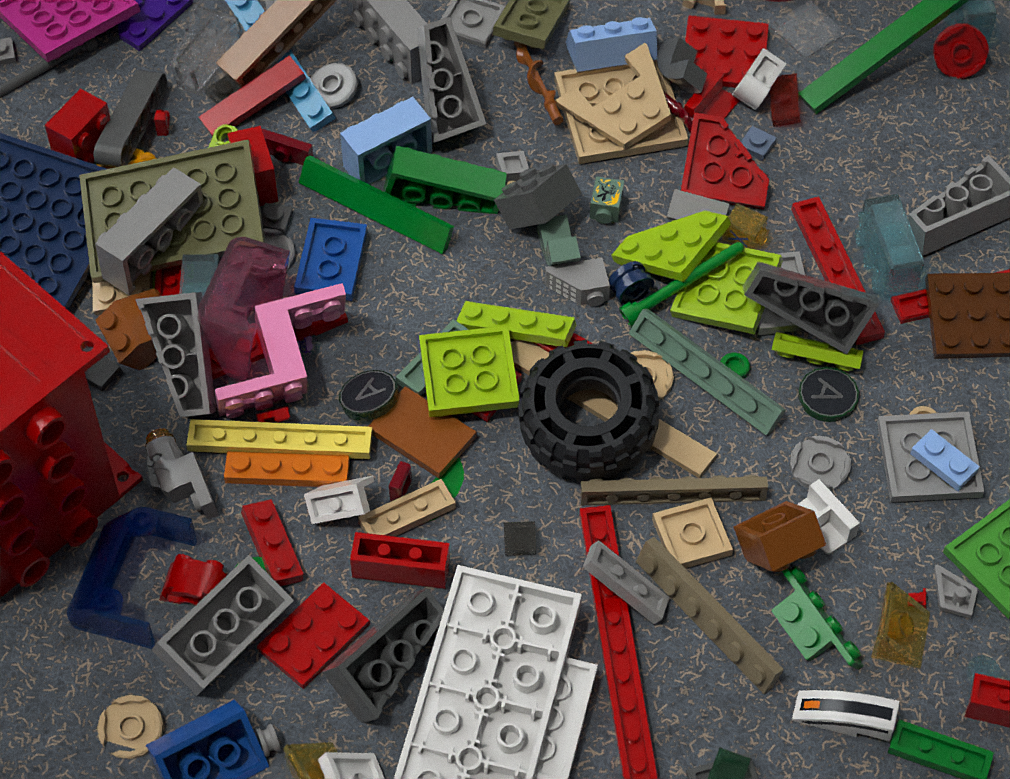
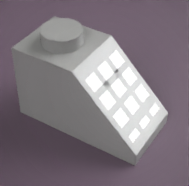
M603 258L545 267L546 287L579 305L588 304L590 306H599L604 301H609L610 284Z

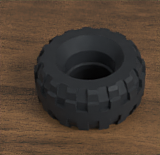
M587 340L574 341L573 346L564 348L561 345L549 351V356L546 359L541 358L540 361L538 360L532 366L527 380L523 381L520 389L518 414L520 430L525 445L528 446L532 456L540 465L543 464L549 467L552 474L563 479L569 476L576 478L577 482L598 478L607 481L617 478V473L623 470L630 471L640 463V458L645 452H649L658 430L660 406L653 377L646 367L637 362L636 356L627 350L622 349L619 351L615 349L614 344L599 341V344H587ZM596 390L610 396L618 405V409L604 423L594 426H581L567 420L561 414L560 406L570 395L576 392Z

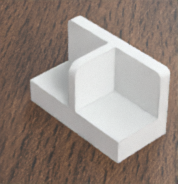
M373 476L327 484L305 493L304 497L311 523L315 524L368 513L370 508L364 487L374 482Z
M820 479L809 486L807 498L797 505L815 511L826 542V546L821 549L827 555H830L857 536L860 522Z

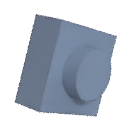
M752 126L741 142L751 156L763 161L776 143L777 137Z

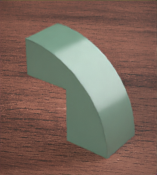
M567 215L555 216L547 223L537 225L543 256L548 266L580 261L581 257L576 236L571 237Z

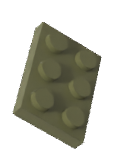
M509 0L493 26L492 35L544 50L566 13L570 0Z

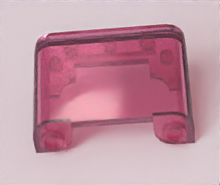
M248 237L232 239L200 302L197 315L198 322L223 372L230 377L246 381L250 373L252 363L250 356L257 324H249L247 320L251 311L255 312V306L283 299L290 257L289 250Z

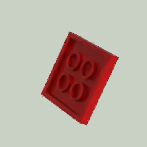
M688 15L685 42L698 51L694 63L707 73L706 79L716 70L724 74L722 87L736 88L761 50L767 48L769 23Z

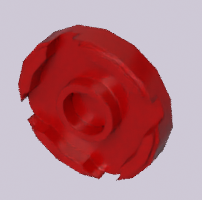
M957 23L945 28L938 35L933 45V57L937 67L945 75L957 78H967L975 75L985 65L989 53L986 37L977 27L970 24Z

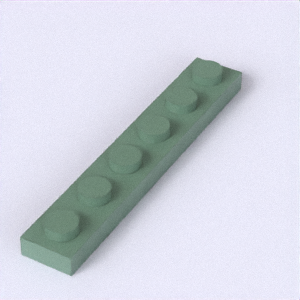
M649 309L641 311L628 334L651 351L661 355L663 360L667 363L669 362L670 365L765 435H770L785 413L786 409Z

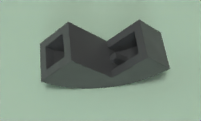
M680 37L660 42L657 54L660 72L687 93H701L707 73L694 63L698 51Z

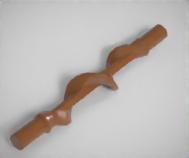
M513 41L517 49L516 58L518 62L529 67L527 81L530 88L543 95L545 99L544 107L553 124H561L563 117L554 99L556 91L546 89L537 71L543 65V60L533 62L527 50V45Z

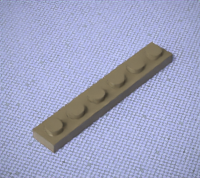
M722 475L712 478L686 476L681 479L654 477L650 480L622 478L612 481L591 479L589 481H581L580 499L581 506L692 503L710 497L713 502L766 501L768 481L767 477H758L756 475L729 478Z
M655 537L647 540L636 563L763 694L771 690L784 669Z

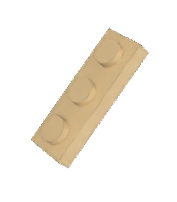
M439 479L366 514L358 516V521L364 533L397 536L456 509V503L442 479Z

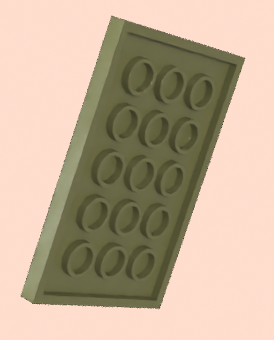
M249 140L79 175L92 281L94 283L106 281L102 278L95 246L99 236L115 225L118 218L123 213H127L136 204L139 197L151 190L156 185L157 180L162 175H166L173 167L201 184L203 203L181 231L176 229L173 231L170 245L164 253L158 250L149 263L152 265L149 272L266 248L252 149Z

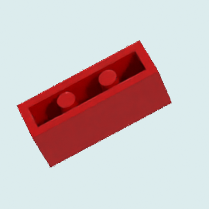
M355 532L350 557L352 578L446 589L450 564L449 543Z

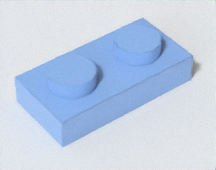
M932 429L912 447L910 452L913 457L957 491L978 472L980 467Z

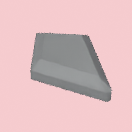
M935 565L934 574L939 610L971 619L978 588L940 565Z

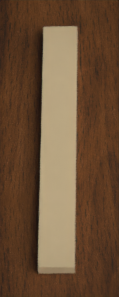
M514 339L511 343L514 367L527 375L530 374V369L538 360L540 361L541 358L546 359L549 356V352L532 342ZM596 390L579 391L567 398L603 421L609 420L618 409V405L610 396ZM659 419L658 430L650 449L697 478H701L716 459L717 453Z

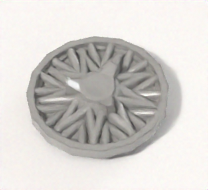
M343 63L324 65L310 78L330 109L339 108L348 103L355 95L358 86L356 74L351 67Z

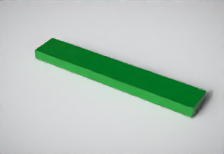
M312 156L305 158L298 183L441 254L447 250L454 230L453 225Z

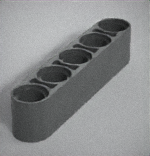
M136 70L113 111L110 121L107 122L94 148V162L96 165L109 167L128 165L167 89V76L165 73Z

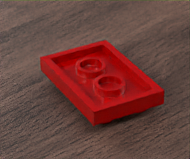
M323 583L257 645V650L304 689L370 625V620L327 584Z

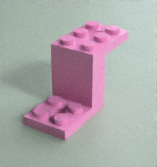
M343 283L255 306V326L270 375L215 389L216 407L219 417L226 415L227 418H235L243 415L246 409L255 407L256 410L260 411L271 408L274 405L273 402L285 399L286 403H291L303 398L302 394L307 393V374L293 327L295 329L306 328L314 321L322 319L325 322L338 319L341 314H344L346 293Z

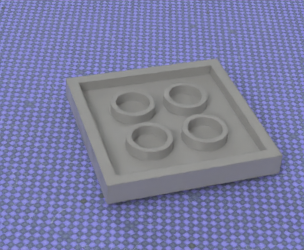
M969 411L878 417L877 425L890 502L982 498L984 487L980 467L978 472L957 491L910 454L912 447L932 429L979 465Z

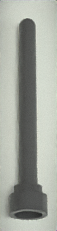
M91 38L84 44L73 48L50 62L43 60L0 85V98L77 53L81 52L83 54L86 51L90 53L97 49L98 45L95 38Z

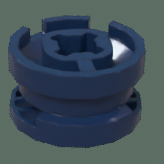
M638 261L622 265L609 278L610 289L616 292V298L621 305L628 302L632 304L631 300L637 298L639 300L646 298L651 293L649 288L655 285L652 277L645 273L643 264Z

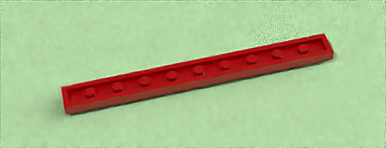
M611 506L579 508L586 557L590 546L598 540L619 556ZM589 573L622 778L658 779L627 602Z

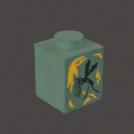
M596 176L590 205V219H595L602 224L618 223L623 200L624 180Z

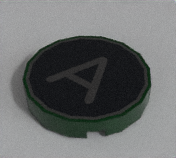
M829 367L814 369L806 374L800 382L798 399L804 411L809 416L824 422H836L839 419L850 416L857 407L859 396L856 382L849 374Z

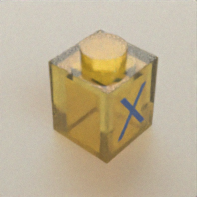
M737 203L729 215L731 225L722 235V239L733 244L741 242L744 248L755 249L758 244L763 246L769 235V230L766 229L768 217Z

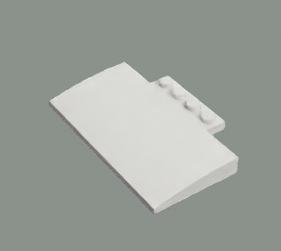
M457 565L394 779H569L598 667L597 664L567 658L581 608L582 594Z

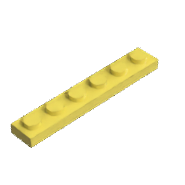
M190 419L186 446L187 450L191 452L227 453V451L349 455V458L370 459L373 432L372 427Z

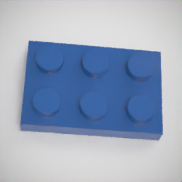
M310 218L294 285L295 294L299 295L343 283L346 300L352 301L368 232L367 224Z

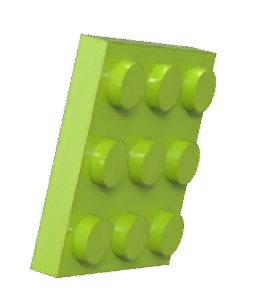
M716 242L697 266L731 245ZM744 248V251L677 292L670 309L672 317L755 334L765 307L745 296L743 285L758 261L781 268L783 262L782 255Z
M508 326L419 335L429 417L518 407L519 392Z

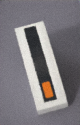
M798 691L792 721L854 737L859 733L890 741L899 701L843 691Z

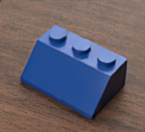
M235 700L145 745L161 779H247L270 767L245 710Z

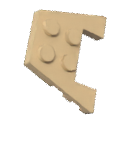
M646 43L625 55V61L638 76L637 79L595 106H592L580 90L575 87L556 99L558 108L563 111L567 110L575 115V118L580 122H586L591 125L599 134L625 150L672 120Z

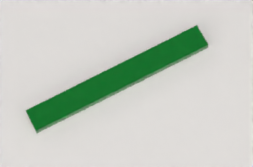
M922 0L798 93L800 99L815 114H818L969 0Z

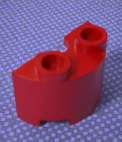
M185 554L176 555L174 562L170 564L159 600L176 604L190 603L196 606L227 576L223 572L224 565L216 560L203 562Z

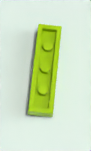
M465 301L456 320L469 330L508 326L510 339L554 346L563 345L564 347H568L577 326L575 317Z

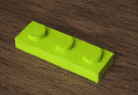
M780 332L775 333L771 349L778 351L777 354L782 357L794 358L795 355L806 357V360L813 364L829 362L836 364L838 369L853 371V368L860 369L863 350L851 348L845 354L826 342Z

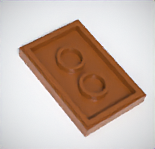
M406 386L368 425V427H372L374 437L439 479L477 438L475 430L451 415L429 417L427 400Z

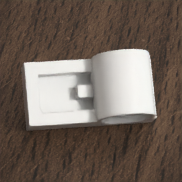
M763 48L732 95L756 110L787 63Z

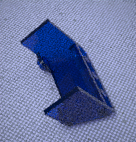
M137 507L107 521L100 532L67 609L70 625L77 630L153 649L155 640L150 623L121 615L124 608V599L122 594L114 589L113 586L134 536L147 537L152 535L195 546L197 538L192 518L149 507Z

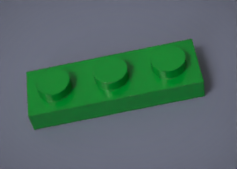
M899 719L888 750L889 754L961 779H987L994 755L992 751Z

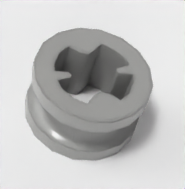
M268 724L265 730L255 729L265 757L269 756V753L273 750L276 752L281 751L272 724Z

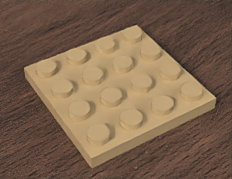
M653 60L662 90L676 101L669 79L660 72L657 60ZM628 64L577 72L576 69L554 72V80L559 97L577 87L592 106H595L638 78ZM567 110L564 111L579 164L688 146V136L683 121L679 116L672 113V120L625 150L599 134L591 125L586 122H580L575 118V115Z

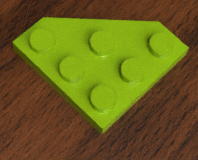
M704 210L629 235L611 256L613 261L619 265L638 261L645 267V272L684 282L729 228L731 223L726 215Z

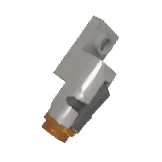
M159 428L151 431L146 436L147 442L145 447L152 488L162 490L173 503L191 497L196 511L203 510L207 520L219 516L194 453L191 452L184 455L177 446L174 435L169 433V430Z

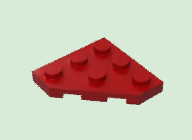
M694 112L681 191L731 205L764 210L769 178L760 170L752 159L751 154L742 142L736 138L723 117Z

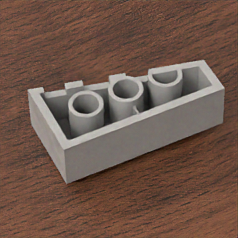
M447 17L417 28L425 112L431 118L432 143L485 125L486 121L451 18Z

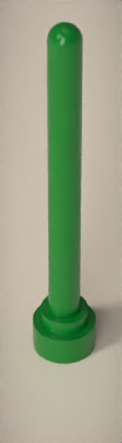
M736 242L703 262L692 271L684 282L674 280L639 303L635 301L632 304L630 302L624 304L619 308L622 317L628 320V325L632 328L643 309L650 310L744 251L743 243Z

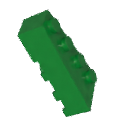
M396 145L386 174L383 191L416 207V203H429L434 209H449L452 206H458V211L497 214L499 209L494 199L503 193L502 188L505 186L507 173L494 168L477 166L465 161H457L437 154H429Z

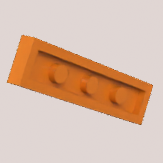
M227 451L224 481L225 483L320 487L347 481L350 459L349 455Z

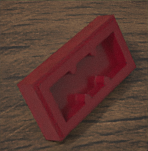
M262 129L269 154L281 162L291 161L303 165L306 157H314L312 144Z

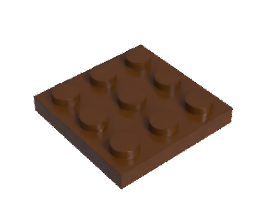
M934 273L926 275L925 284L934 359L1010 357V273Z

